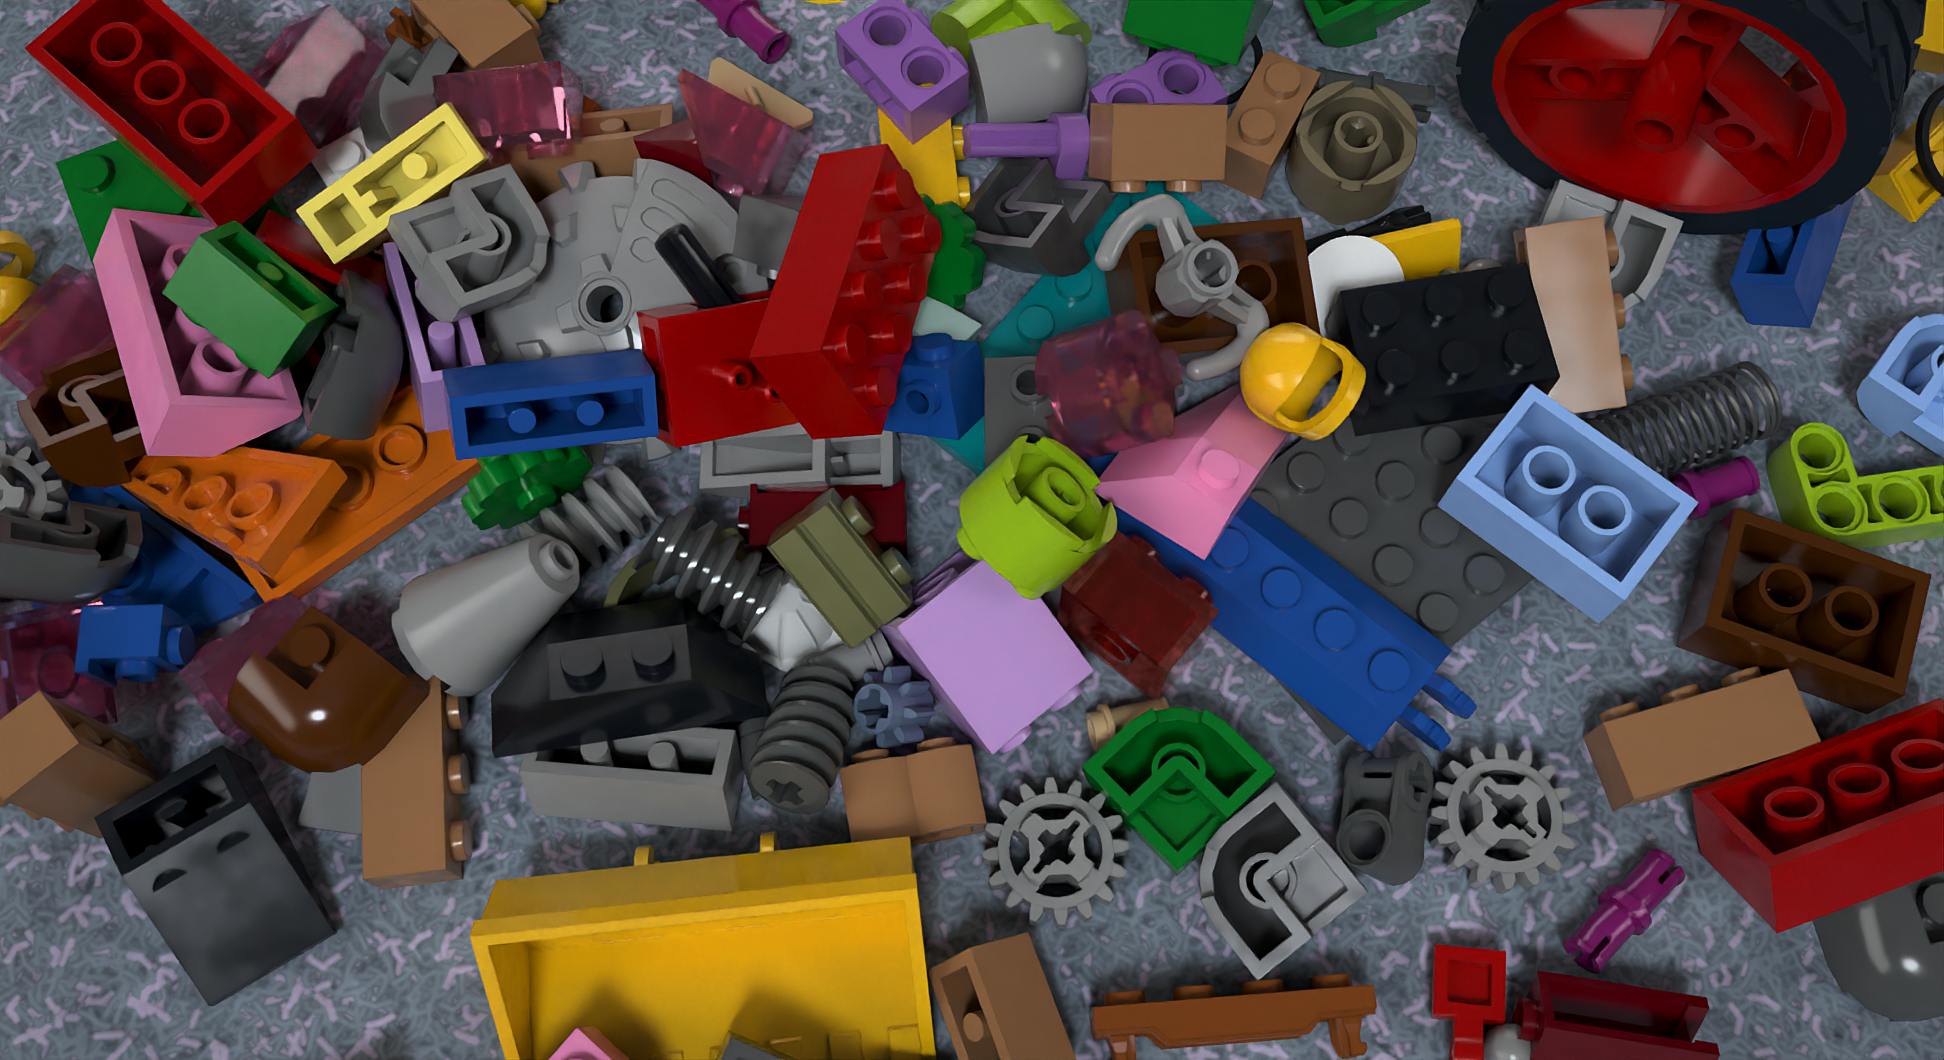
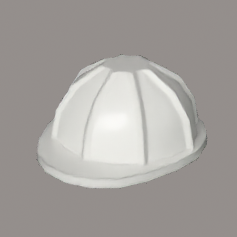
M778 563L760 571L759 574L762 576L775 566L781 564ZM785 570L779 593L745 641L746 644L761 654V659L787 673L792 668L808 664L807 659L818 657L845 644ZM742 619L737 623V626L743 637L746 621Z

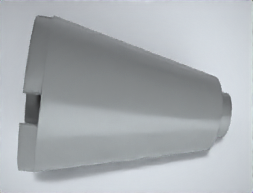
M537 534L413 578L399 589L396 597H401L400 608L392 613V628L401 652L414 671L427 681L436 676L452 686L444 691L445 693L455 697L477 695L491 687L576 591L580 582L578 558L572 548L564 541L546 534Z

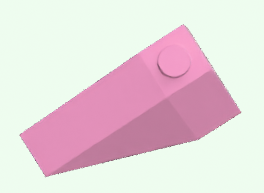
M1239 382L1124 445L1099 477L1101 483L1093 491L1098 496L1108 502L1112 501V504L1205 560L1291 433L1276 428L1256 416L1245 403Z

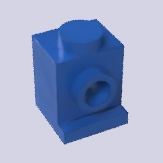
M164 604L82 606L74 672L102 687H117L118 680L133 683L158 681L159 673L185 672V665L190 664L195 651V638L193 630L189 626L190 621Z

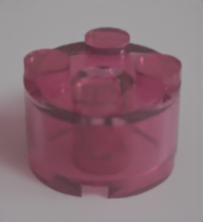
M1129 309L1063 331L1043 342L1036 359L1035 383L1038 396L1046 393L1049 395L1054 414L1044 418L1056 441L1068 447L1081 459L1103 457L1173 436L1175 431L1174 387L1179 386L1183 380L1181 362L1173 349L1162 348L1156 335L1146 324L1138 310Z

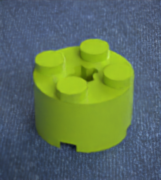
M1028 435L1018 437L963 491L959 501L962 526L956 531V537L959 545L968 556L980 561L985 560L993 570L1011 582L1014 589L1021 596L1029 600H1036L1044 593L1058 588L1114 537L1117 530V516L1112 501L1102 507L1097 495L1093 491L1101 481L1077 454L1058 441L1047 437H1042L1036 444L1026 442Z

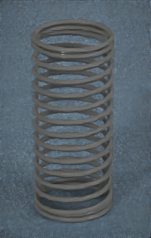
M1743 361L1733 364L1732 367H1725L1721 371L1711 372L1708 376L1698 377L1695 381H1687L1684 385L1674 386L1671 390L1661 391L1657 395H1649L1646 399L1636 400L1633 404H1626L1627 406L1620 409H1611L1608 413L1598 414L1595 418H1588L1583 421L1625 450L1620 437L1621 429L1628 438L1635 457L1647 465L1634 438L1633 423L1639 430L1643 444L1650 456L1651 469L1656 472L1658 466L1662 470L1657 473L1664 477L1666 473H1676L1679 468H1689L1692 463L1700 464L1704 459H1713L1717 454H1726L1730 449H1739L1742 445H1751L1755 440L1772 437L1779 431L1783 415L1780 396L1770 376L1758 365L1749 361ZM1740 369H1745L1751 372L1754 375V377L1760 382L1761 386L1763 387L1767 395L1769 405L1765 397V394L1761 390L1758 383L1748 373ZM1737 374L1742 375L1753 386L1761 400L1766 420L1764 431L1758 429L1759 423L1756 408L1744 386L1736 380ZM1722 377L1725 378L1724 384L1720 381ZM1709 382L1714 383L1713 390L1708 387ZM1697 387L1702 388L1701 396L1695 391ZM1718 387L1725 392L1729 412L1741 432L1740 438L1733 432L1727 408L1719 398ZM1736 387L1748 404L1753 424L1747 419L1740 406ZM1684 392L1689 393L1688 400L1683 396ZM1706 392L1713 398L1717 417L1728 434L1727 442L1720 436L1715 415L1706 402ZM1672 396L1677 398L1676 405L1670 401ZM1694 397L1701 403L1704 420L1711 434L1715 437V447L1707 440V433L1702 419L1694 408ZM1659 401L1664 402V411L1658 406ZM1682 403L1689 409L1692 425L1702 441V451L1694 443L1690 426L1682 414ZM1646 406L1652 407L1651 416L1647 413ZM1669 407L1677 415L1680 430L1689 445V455L1683 450L1677 430L1670 420ZM1634 410L1639 412V421L1633 416ZM1657 413L1665 421L1667 433L1676 449L1677 460L1674 459L1668 450L1663 432L1657 423ZM1622 415L1627 417V427L1620 421ZM1645 418L1651 424L1657 443L1663 452L1664 464L1661 463L1655 454L1653 444L1645 429ZM1609 420L1615 422L1614 431L1608 426ZM1708 448L1712 450L1711 453H1707ZM1695 453L1700 455L1698 458H1694ZM1682 457L1687 460L1685 463L1682 462ZM1669 462L1673 463L1674 466L1669 467Z

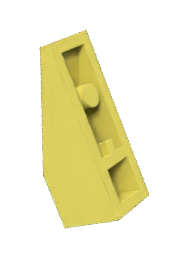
M446 102L299 207L296 212L334 264L363 257L391 237L387 230L390 215L440 199L451 190L454 181L468 176L489 157L451 102Z

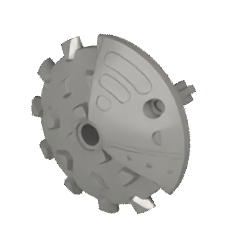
M641 158L634 159L632 177L608 176L596 178L593 163L582 161L561 168L558 171V176L563 188L549 195L536 205L543 216L550 234L544 268L536 281L512 300L484 311L486 337L480 338L478 341L485 365L641 349L642 351L637 311L695 302L655 249L654 243L666 229L678 223L687 225L737 294L771 289L769 278L756 274V264L732 257L738 213L719 193L702 180L668 163ZM620 293L623 298L621 314L617 319L604 323L600 316L602 302L611 294ZM656 437L581 445L592 463L603 464L606 445L641 444L645 462L663 459L680 452L679 447L675 448Z

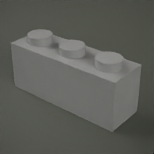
M703 727L526 753L523 755L519 768V774L534 815L731 832L744 778L736 730Z

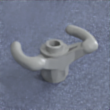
M1158 194L1138 201L1121 213L1104 233L1094 262L1103 271L1114 269L1118 264L1124 247L1133 235L1145 225L1151 224L1156 227L1165 262L1156 274L1155 291L1162 306L1176 316L1191 318L1207 311L1236 325L1237 335L1227 346L1213 354L1193 358L1185 367L1186 376L1193 382L1220 377L1240 366L1244 354L1252 341L1269 328L1270 320L1262 302L1254 299L1235 283L1239 269L1233 253L1219 241L1210 239L1203 242L1195 234L1184 206L1168 194Z

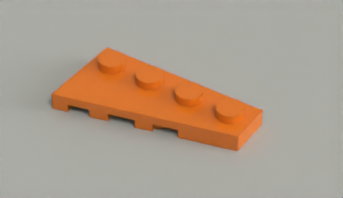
M237 446L215 457L138 456L133 458L126 466L131 482L120 484V486L144 505L273 579L318 517L328 509L332 498L348 477L335 460Z

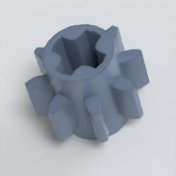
M908 665L887 666L885 671L866 672L863 675L866 685L858 691L856 697L852 698L854 701V716L859 725L857 728L859 733L877 734L876 742L879 749L901 747L904 743L924 740L921 728L928 724L931 717L936 716L933 697L929 690L930 682L910 680L911 669Z

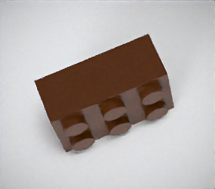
M1301 217L1192 226L1195 234L1203 242L1210 239L1219 241L1233 253L1239 269L1235 283L1254 299L1262 302L1269 316V328L1281 323L1294 322L1305 325L1320 334ZM1157 229L1137 231L1124 247L1117 266L1110 271H1104L1120 373L1149 370L1152 368L1186 366L1193 358L1213 354L1227 346L1237 335L1235 324L1229 323L1207 311L1191 318L1176 316L1162 306L1155 291L1156 274L1165 262Z
M1735 507L1706 533L1676 647L1740 670L1759 666L1763 676L1789 669L1799 691L1868 715L1905 695L1932 575Z

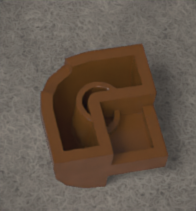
M115 340L63 359L41 370L44 382L33 390L26 400L16 402L24 427L60 477L79 486L108 488L131 482L124 462L138 456L147 455Z
M311 605L265 658L256 651L252 653L239 671L228 694L227 713L233 723L282 761L311 775L312 772L333 773L356 764L364 766L388 745L429 695L374 650Z

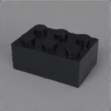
M1527 263L1342 290L1327 322L1330 339L1345 346L1364 366L1366 371L1365 384L1361 395L1349 413L1355 437L1508 413L1531 384L1548 395L1560 378ZM1342 370L1339 371L1340 379L1342 377Z

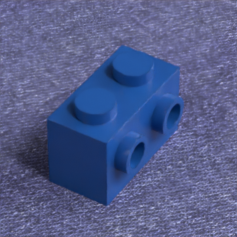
M946 333L912 336L911 348L905 354L897 381L896 399L889 408L883 430L959 440L985 415V381L979 342L955 340Z

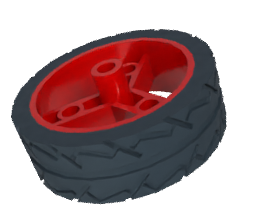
M1476 0L1466 24V29L1461 37L1456 67H1461V73L1456 74L1461 103L1478 133H1485L1489 138L1486 142L1510 167L1543 189L1550 188L1552 190L1555 182L1561 179L1617 201L1626 199L1684 221L1679 233L1727 235L1743 234L1749 229H1762L1763 232L1768 231V229L1795 226L1832 211L1838 204L1842 205L1870 183L1886 156L1894 134L1892 131L1898 121L1904 93L1908 88L1915 60L1921 46L1914 42L1923 35L1927 1L1655 0L1666 2L1664 9H1571L1598 2L1616 0ZM1747 26L1767 34L1796 55L1820 83L1800 92L1793 90L1739 41Z

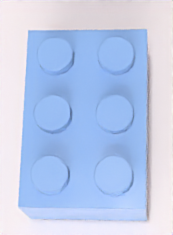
M1531 384L1455 478L1437 506L1599 624L1626 600L1699 502Z

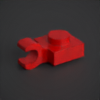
M1435 944L1432 951L1431 1019L1452 1021L1449 1060H1483V1024L1499 1025L1505 1023L1506 951Z

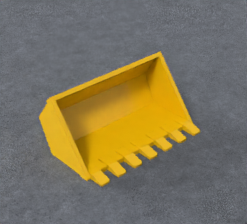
M766 832L760 835V852L715 856L664 863L654 861V848L652 845L637 846L634 855V866L496 880L481 919L474 920L469 937L505 1060H549L577 1027L585 1026L596 1027L630 1060H716L728 1030L798 1060H936L916 873H914L910 836L781 850V848L777 847L776 832Z

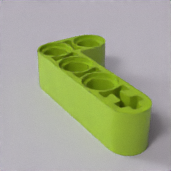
M1815 422L1800 426L1768 457L1766 463L1767 476L1783 524L1856 549L1944 537V499L1942 495L1944 496V465L1858 477L1843 436L1833 427ZM1799 454L1804 455L1810 460L1813 467L1804 463ZM1879 503L1889 509L1892 517L1883 511ZM1817 511L1829 518L1832 527L1820 519Z

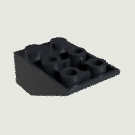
M222 745L94 817L122 878L208 1006L213 1007L338 933L252 762Z

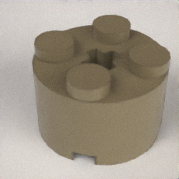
M1355 81L1335 82L1323 87L1312 95L1306 102L1300 115L1285 164L1288 182L1296 197L1308 209L1322 216L1331 224L1346 225L1351 222L1366 220L1382 213L1397 198L1413 163L1417 149V135L1419 133L1417 119L1406 101L1387 87L1375 84L1373 89L1353 86Z

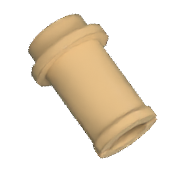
M1159 696L1153 700L1109 708L1106 703L1098 704L1097 711L1086 714L1087 732L1092 749L1095 752L1099 751L1131 720L1153 708L1156 711L1170 708L1166 698Z

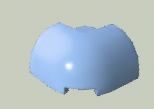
M1933 313L1920 318L1915 316L1894 335L1862 380L1856 394L1859 408L1868 421L1879 431L1890 438L1902 431L1942 458H1944V314Z

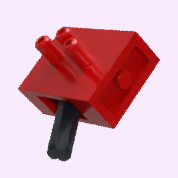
M678 223L666 229L654 243L655 249L695 302L637 311L642 351L655 374L659 436L655 437L678 448L799 423L749 359L772 289L737 294L687 225Z

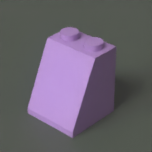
M962 548L912 586L913 603L909 608L886 625L878 628L892 651L904 665L910 666L911 673L918 681L930 682L929 690L933 699L974 747L992 755L998 750L1001 753L1011 751L1024 742L1033 730L1029 724L1046 710L1050 709L1051 712H1054L1071 703L1082 691L1079 683L1094 671L1041 598L1036 600L1024 598L1014 589L1011 582L993 570L985 560L980 561L971 558Z

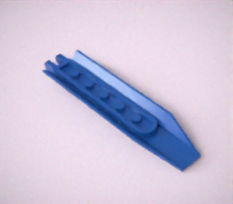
M1078 383L1079 415L1067 416V439H1079L1080 458L1099 478L1124 445L1157 428V426L1134 411ZM1097 495L1102 507L1109 503ZM1248 496L1205 560L1113 505L1117 516V530L1114 537L1106 544L1107 547L1369 752L1374 749L1395 721L1434 750L1442 752L1451 741V737L1445 732V729L1420 710L1409 706V703L1421 689L1439 702L1447 711L1465 720L1469 719L1476 710L1477 705L1470 696L1466 695L1464 691H1461L1447 678L1434 673L1451 653V648Z

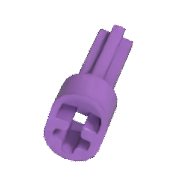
M1052 112L1047 123H968V125L963 126V155L965 158L1039 157V160L1049 161L1057 179L1083 180L1089 157L1090 126L1085 113Z

